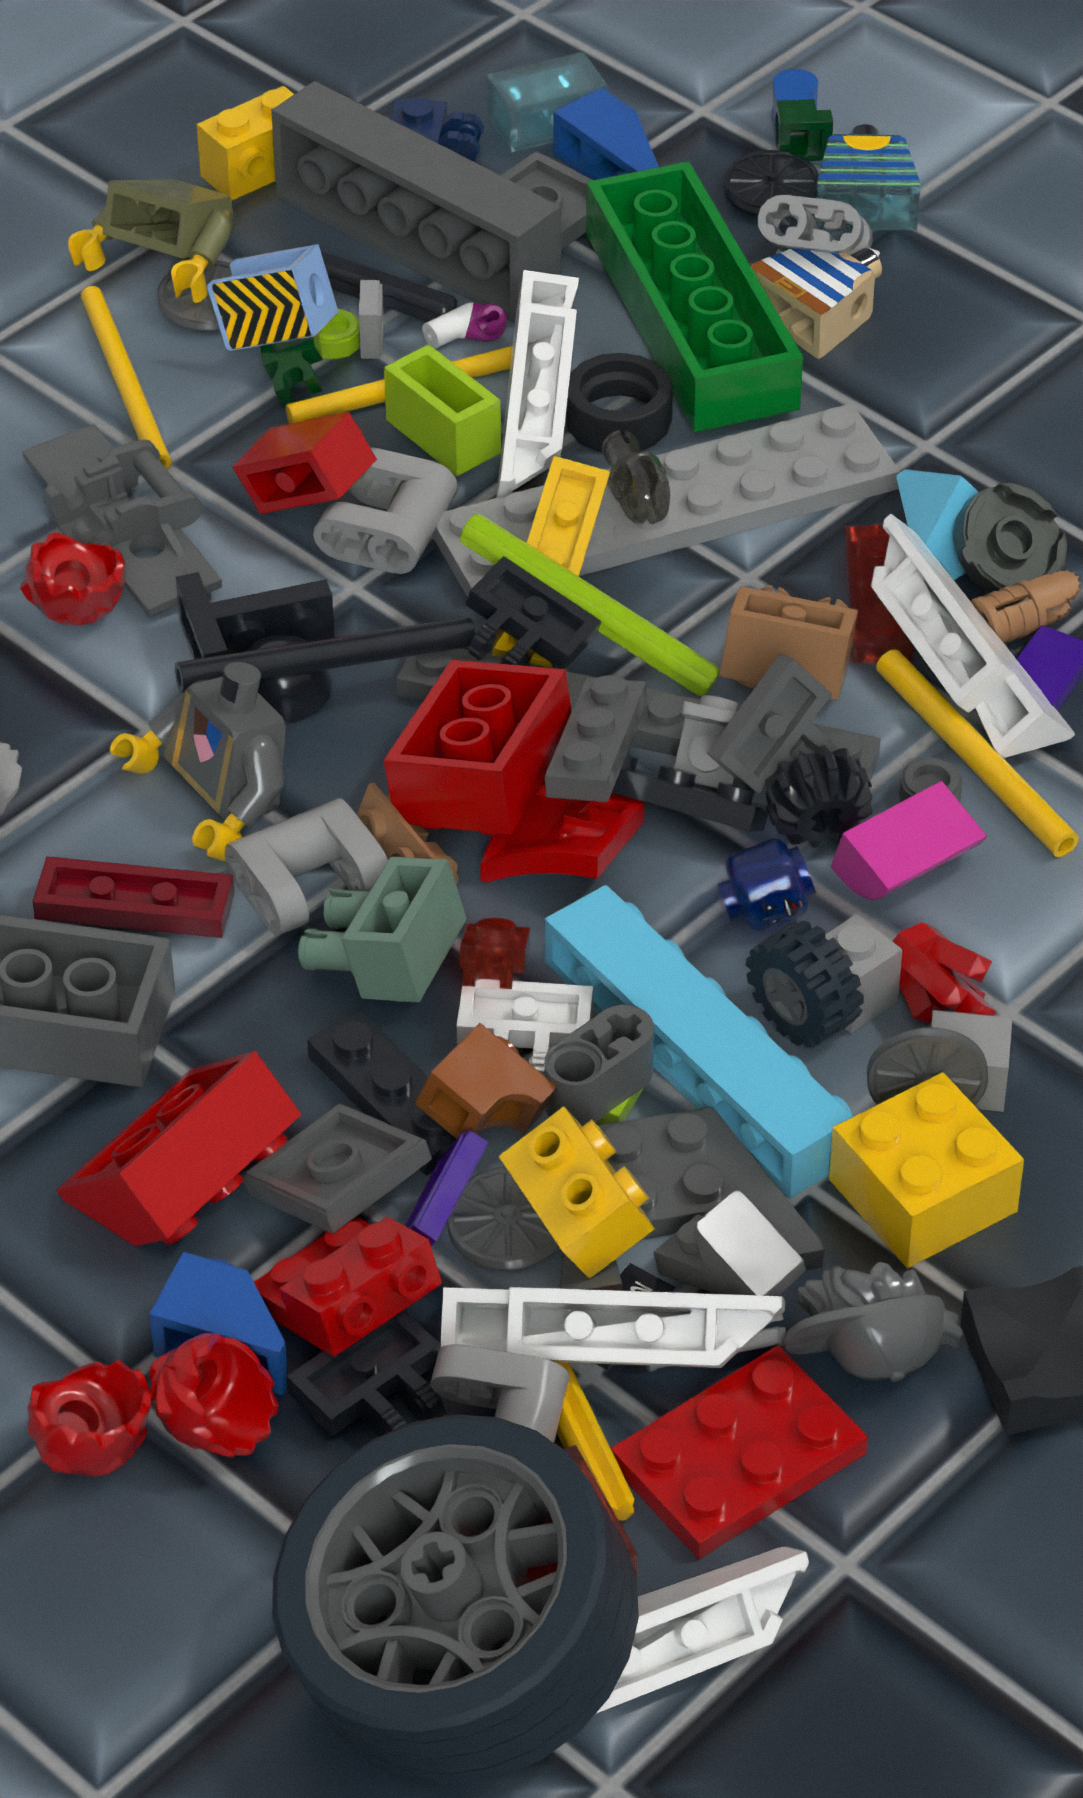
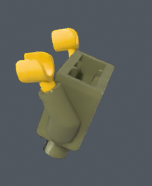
M111 180L108 183L106 206L91 221L93 229L81 230L72 234L68 239V248L74 265L78 266L84 262L88 271L97 270L105 264L106 258L101 246V242L104 239L112 240L116 238L179 258L189 257L190 260L175 264L171 270L175 298H179L183 290L191 288L193 302L198 303L204 300L208 294L204 270L214 266L227 241L233 234L232 200L227 194L179 180Z

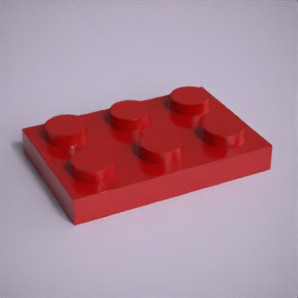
M777 1345L611 1448V1451L628 1485L692 1554L700 1560L867 1453L868 1436Z

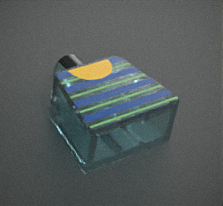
M868 124L854 127L850 134H834L830 136L818 177L817 198L850 204L867 221L871 230H917L920 180L906 139L900 135H880L877 128ZM817 221L819 229H825V222ZM845 222L844 229H853V225Z

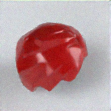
M53 532L47 537L45 542H37L31 546L30 559L25 565V579L21 583L20 589L25 598L35 605L47 618L62 625L81 626L102 619L115 608L124 588L126 564L122 553L114 550L110 545L98 543L83 544L65 534Z
M203 1333L188 1339L177 1349L160 1356L151 1363L148 1375L151 1380V1401L154 1403L156 1416L159 1417L166 1431L177 1441L194 1449L199 1448L222 1456L234 1457V1455L247 1456L252 1454L256 1444L269 1437L271 1431L269 1420L277 1414L279 1404L272 1392L275 1383L269 1372L260 1364L256 1354L247 1345L234 1338L221 1337L218 1333Z
M119 1360L110 1365L93 1362L72 1370L61 1380L34 1385L29 1398L30 1402L27 1406V1428L30 1437L36 1442V1448L42 1462L49 1465L52 1472L92 1477L115 1472L126 1464L127 1460L135 1454L145 1440L148 1428L145 1425L151 1408L152 1393L149 1391L145 1376L140 1369H130Z

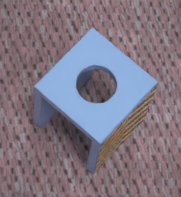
M319 244L235 259L230 264L233 277L212 280L207 286L225 347L229 351L314 337L338 313Z

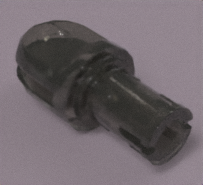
M620 430L609 434L602 444V454L611 467L608 486L626 517L633 523L641 525L647 519L651 525L657 524L667 517L671 494L666 471L657 456L651 452L641 451L633 433L625 430L624 438L627 441L625 443Z

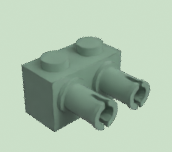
M390 857L370 891L343 890L341 888H331L329 890L330 895H326L324 901L325 922L331 929H348L346 932L306 929L304 931L305 936H301L299 943V960L305 970L351 971L362 999L420 1002L467 918L449 860Z

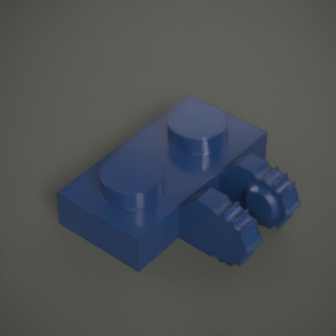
M415 97L410 99L395 98L391 120L475 162L481 147L478 142L485 127L480 117L475 116V114L453 111L447 116V102L430 101L425 98Z

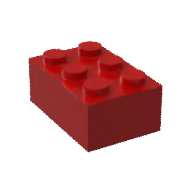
M451 660L383 760L391 803L409 825H419L426 829L449 828L478 831L485 835H511L545 781V774L572 712L566 669Z

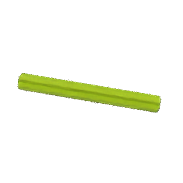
M475 513L464 525L459 539L463 545L494 565L505 556L602 621L598 632L698 696L706 695L716 683L720 672L716 664L484 515Z

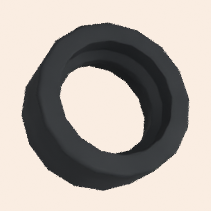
M627 353L601 354L583 361L570 372L565 416L568 431L579 443L600 452L612 454L633 453L654 446L668 433L672 422L673 388L670 377L658 363L640 355ZM621 395L639 399L647 404L633 410L614 411L602 409L591 404V402L603 397Z

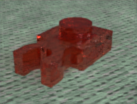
M485 918L479 920L477 924L467 923L460 945L459 970H463V986L475 987L477 980L490 978L500 981V989H512L514 973L524 974L530 952L531 927H516L513 921L504 918Z

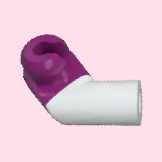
M466 303L423 324L422 331L426 342L434 349L457 338L489 342L503 335L507 324V316L505 311L496 304Z

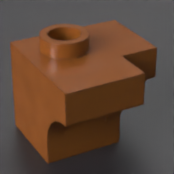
M479 1023L431 1071L415 1104L456 1139L463 1131L466 1133L468 1129L478 1135L484 1129H490L492 1126L510 1127L524 1135L540 1118L557 1086L524 1060L511 1042L503 1037L494 1035L484 1025Z

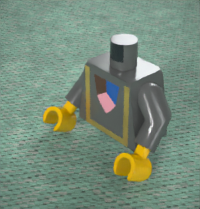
M232 662L226 665L223 677L194 682L184 693L148 723L151 730L143 737L127 733L120 734L113 740L110 746L111 755L125 758L133 754L131 759L123 765L122 770L137 774L152 771L158 762V747L162 744L166 746L163 757L225 820L223 824L211 819L204 820L199 823L192 836V843L195 847L207 850V856L220 861H226V844L242 838L240 831L245 825L251 828L263 813L279 808L280 793L285 780L283 756L286 726L283 717L258 693L261 679L260 671L253 665L244 662Z

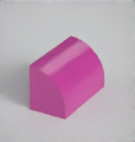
M940 781L844 832L831 868L856 894L866 899L878 900L983 843L987 835L947 786Z

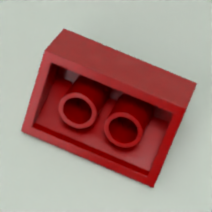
M256 1051L190 1069L58 1187L56 1191L65 1202L134 1246L161 1240L165 1245H170L184 1237L198 1224L199 1220L194 1214L208 1201L210 1203L218 1202L239 1187L243 1182L239 1172L252 1160L254 1162L262 1161L281 1148L287 1141V1137L283 1132L302 1114Z

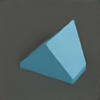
M903 470L896 475L907 525L920 537L951 578L955 580L966 573L958 561L953 540L956 517L966 501L979 492L960 475Z

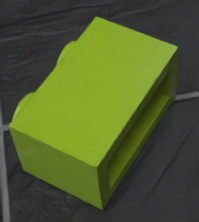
M428 344L384 367L386 420L440 464L449 469L455 476H459L501 453L500 399Z

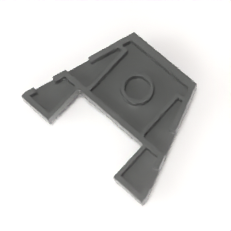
M713 1107L598 1125L617 1151L607 1159L616 1172L625 1166L649 1197V1200L640 1207L655 1227V1230L643 1239L675 1234L681 1226L690 1221L696 1214L704 1216L731 1191L738 1190L752 1202L801 1256L806 1270L823 1267L824 1248L821 1240ZM564 1253L559 1289L622 1291V1280L616 1259L589 1279Z

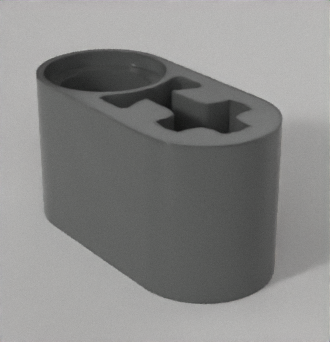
M632 1005L609 1007L548 1050L544 1060V1076L557 1086L545 1107L548 1117L564 1106L582 1126L591 1119L596 1122L650 1082L653 1075L654 1023L648 1013Z

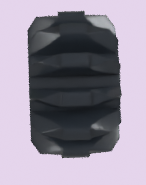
M822 745L814 753L809 754L799 750L797 759L777 763L778 773L771 775L765 780L767 787L766 799L768 802L766 809L771 823L776 825L779 834L787 836L791 845L808 841L815 848L823 840L833 839L838 842L839 835L859 825L860 820L872 814V794L870 791L872 784L865 768H862L859 759L851 757L847 748H840L830 752L825 745Z

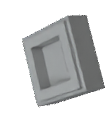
M360 280L359 327L361 359H380V355H383V284H380V280Z

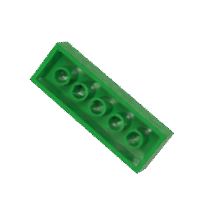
M687 161L586 182V235L655 362L669 375L673 395L692 430L698 432L716 429L726 425L800 410L803 356L690 162Z

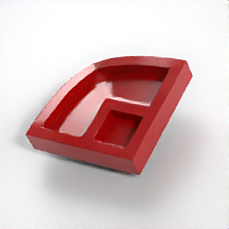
M544 781L511 835H492L480 863V881L489 883L518 875L553 873L598 879L644 823L645 802L611 793L608 802L546 797Z

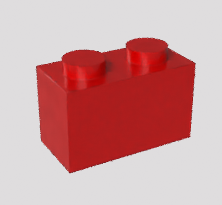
M348 411L270 428L232 468L260 514L340 499L377 458L365 440L361 429Z

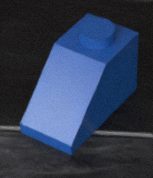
M183 1252L149 1313L154 1357L159 1358L177 1349L188 1339L200 1334L218 1333L221 1337L234 1338L247 1345L256 1354L260 1364L272 1377L275 1383L272 1392L284 1395L287 1389L286 1376L288 1375L285 1341L248 1270L235 1267L222 1259H207Z

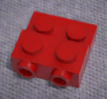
M387 1216L371 1225L355 1217L334 1234L326 1231L325 1235L292 1257L277 1262L269 1272L255 1280L254 1284L274 1321L335 1357L440 1286L442 1281L429 1239Z

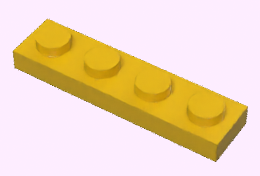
M553 456L527 544L572 573L580 576L605 494L610 471ZM504 632L494 647L492 655L504 657L518 640ZM536 652L529 661L531 664L550 668L553 665Z

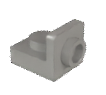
M702 695L700 704L683 701L681 714L685 717L674 768L696 774L695 786L717 790L719 782L737 785L738 780L706 754L737 713L738 703L710 695Z

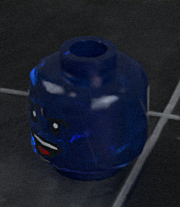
M777 838L764 841L730 855L725 864L728 880L717 884L730 919L743 915L748 927L757 932L802 916L808 909L807 896L816 893L799 847L795 846L788 849L787 845Z

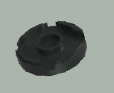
M1003 483L995 487H988L966 501L956 517L953 537L958 561L971 581L987 593L999 591V589L1006 586H1013V584L1022 580L1030 581L1046 574L1059 572L1065 566L1067 541L1064 530L1059 533L1058 525L1054 520L1057 514L1050 503L1034 490L1014 483Z

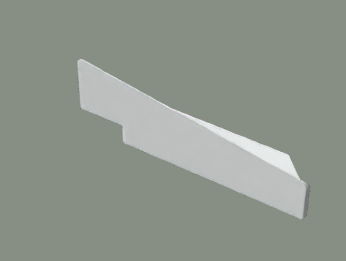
M443 1287L441 1347L451 1344L469 1345L536 1356L553 1362L721 1368L767 1324L785 1311V1300L782 1296L522 1287H509V1290Z
M789 1547L776 1548L638 1596L639 1619L629 1661L609 1699L597 1713L772 1644L783 1621L778 1612L796 1573L805 1572L809 1564L807 1553Z

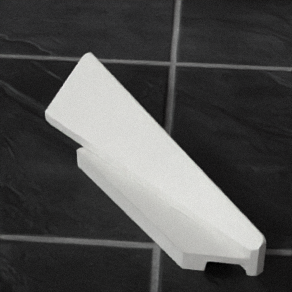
M528 270L523 271L515 317L496 498L513 493V490L550 468L553 456H561L577 309L571 308L577 292L579 278Z
M890 514L886 517L883 529L890 537L884 566H875L871 587L954 702L968 713L976 708L994 749L1004 758L1071 739L1075 735L1074 731L1055 707L1050 704L1036 683L920 537L894 515Z

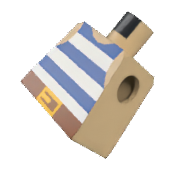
M863 248L852 255L847 253L833 254L788 249L750 265L795 344L817 359L825 356L870 318L873 312L875 279L880 277L882 273L880 259L869 248Z

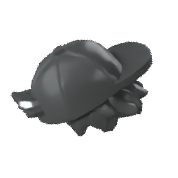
M878 1262L870 1269L869 1274L845 1270L834 1265L831 1270L823 1272L822 1279L808 1280L805 1286L799 1287L797 1302L808 1312L810 1317L792 1326L785 1336V1349L788 1353L808 1354L830 1351L843 1370L852 1376L866 1381L890 1378L892 1382L904 1379L905 1374L921 1368L937 1352L940 1344L950 1345L956 1349L959 1348L963 1330L957 1324L959 1319L957 1313L946 1310L944 1302L940 1297L926 1295L915 1270L906 1271L901 1278L897 1272L892 1270L889 1264Z

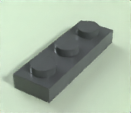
M614 675L601 676L599 678L586 677L545 774L546 797L599 802L609 801L647 704L646 682L625 680Z

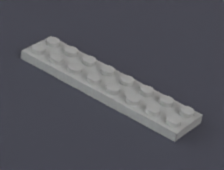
M852 403L604 469L610 471V475L580 576L899 489L896 475L900 473V470ZM544 485L468 506H461L443 513L432 537L467 598L470 590L487 574L494 564L460 542L461 531L466 522L475 513L482 514L527 543Z

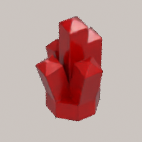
M925 922L916 924L897 934L892 942L902 949L899 987L914 1019L929 1025L932 1023L933 1010L945 1011L944 1006L958 1013L995 1015L997 1011L984 1000L985 992L967 978L969 977L982 983L992 963L991 960L951 942L938 929Z

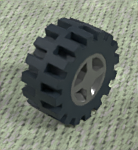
M803 920L799 923L795 921L753 947L749 952L751 955L746 958L745 966L751 970L746 974L748 984L754 986L756 990L752 993V996L756 1003H762L765 1008L762 1014L768 1022L774 1020L777 1024L776 1031L783 1037L790 1034L792 1043L798 1046L804 1043L806 1048H813L839 1033L861 1015L863 1010L859 1006L864 1003V995L857 990L861 986L859 976L852 974L849 968L853 965L848 955L843 957L839 952L841 945L834 938L826 939L825 930L818 925L812 928L810 922Z

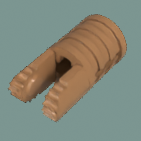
M1059 570V572L1046 574L1030 581L1022 580L1013 584V586H1006L999 589V591L988 593L984 597L980 596L972 599L970 602L1004 644H1008L1015 639L1026 637L1030 633H1036L1042 625L1047 626L1055 623L1056 620H1062L1063 617L1066 618L1071 609L1070 601H1074L1078 595L1081 582L1078 581L1079 576L1074 575L1075 572Z

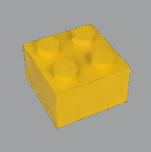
M942 1072L832 1128L829 1180L908 1269L1018 1212L1024 1159Z

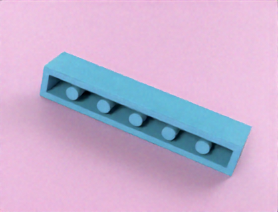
M604 885L545 918V963L568 985L593 986V1010L598 1014L616 1005H632L648 1013L654 1023L653 1067L696 1109L713 1107L775 1185L789 1199L829 1175L832 1128L854 1117L847 1103L839 1096L831 1095L812 1078L807 1067L798 1057L794 1055L789 1056L768 1036L765 1028L756 1018L746 1016L726 997L722 987L714 979L704 977L686 960L682 950L675 942L669 939L665 940L645 921L642 913L634 904L630 902L625 903L607 885Z

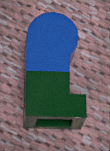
M788 69L777 73L773 79L771 118L776 149L799 155L808 161H831V158L823 157L832 156V153H825L826 148H832V145H827V143L832 144V140H828L830 136H833L831 110H817L818 79L816 75L809 71Z

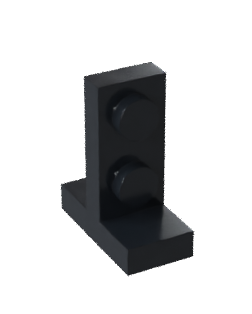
M199 572L175 577L179 621L193 659L245 652L259 639L270 635L296 636L307 642L335 637L333 597L326 579L210 603Z

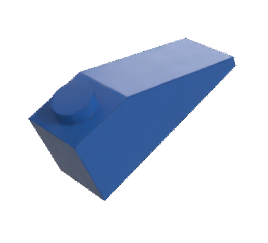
M602 87L553 111V155L578 173L592 180H598L659 167L636 111Z

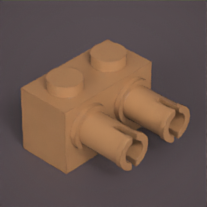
M772 585L765 586L760 590L740 586L729 614L720 677L734 679L743 686L755 688L781 653L794 659L832 693L829 699L838 701L848 671L858 610L848 608L840 599L836 600L835 605H831V597H826L816 602L791 597L781 587H778L777 593H772Z

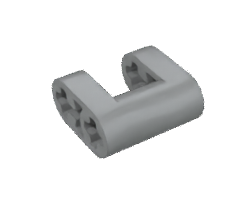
M776 195L762 205L758 214V227L762 235L781 252L788 249L852 255L863 248L870 249L873 241L872 230L867 221L850 204L841 201ZM792 217H794L798 222L797 227H788L786 235L783 234L780 230L781 225H789ZM817 221L825 222L824 228L826 230L843 231L845 222L853 225L852 233L842 234L840 242L832 238L829 232L819 230Z
M371 448L377 460L348 490L360 502L386 509V511L349 502L332 503L325 509L314 527L313 536L315 543L325 554L340 561L390 573H407L416 566L432 538L439 520L453 501L458 489L457 480L449 469L437 462L384 449Z
M341 798L334 799L227 843L225 846L226 862L231 875H233L234 882L268 929L276 936L299 928L309 922L308 906L303 892L294 877L329 863L349 890L370 891L388 862L380 844L351 807Z
M451 1344L439 1349L430 1386L434 1392L451 1401L496 1409L495 1417L537 1430L554 1442L570 1375L564 1367L548 1359L469 1345Z

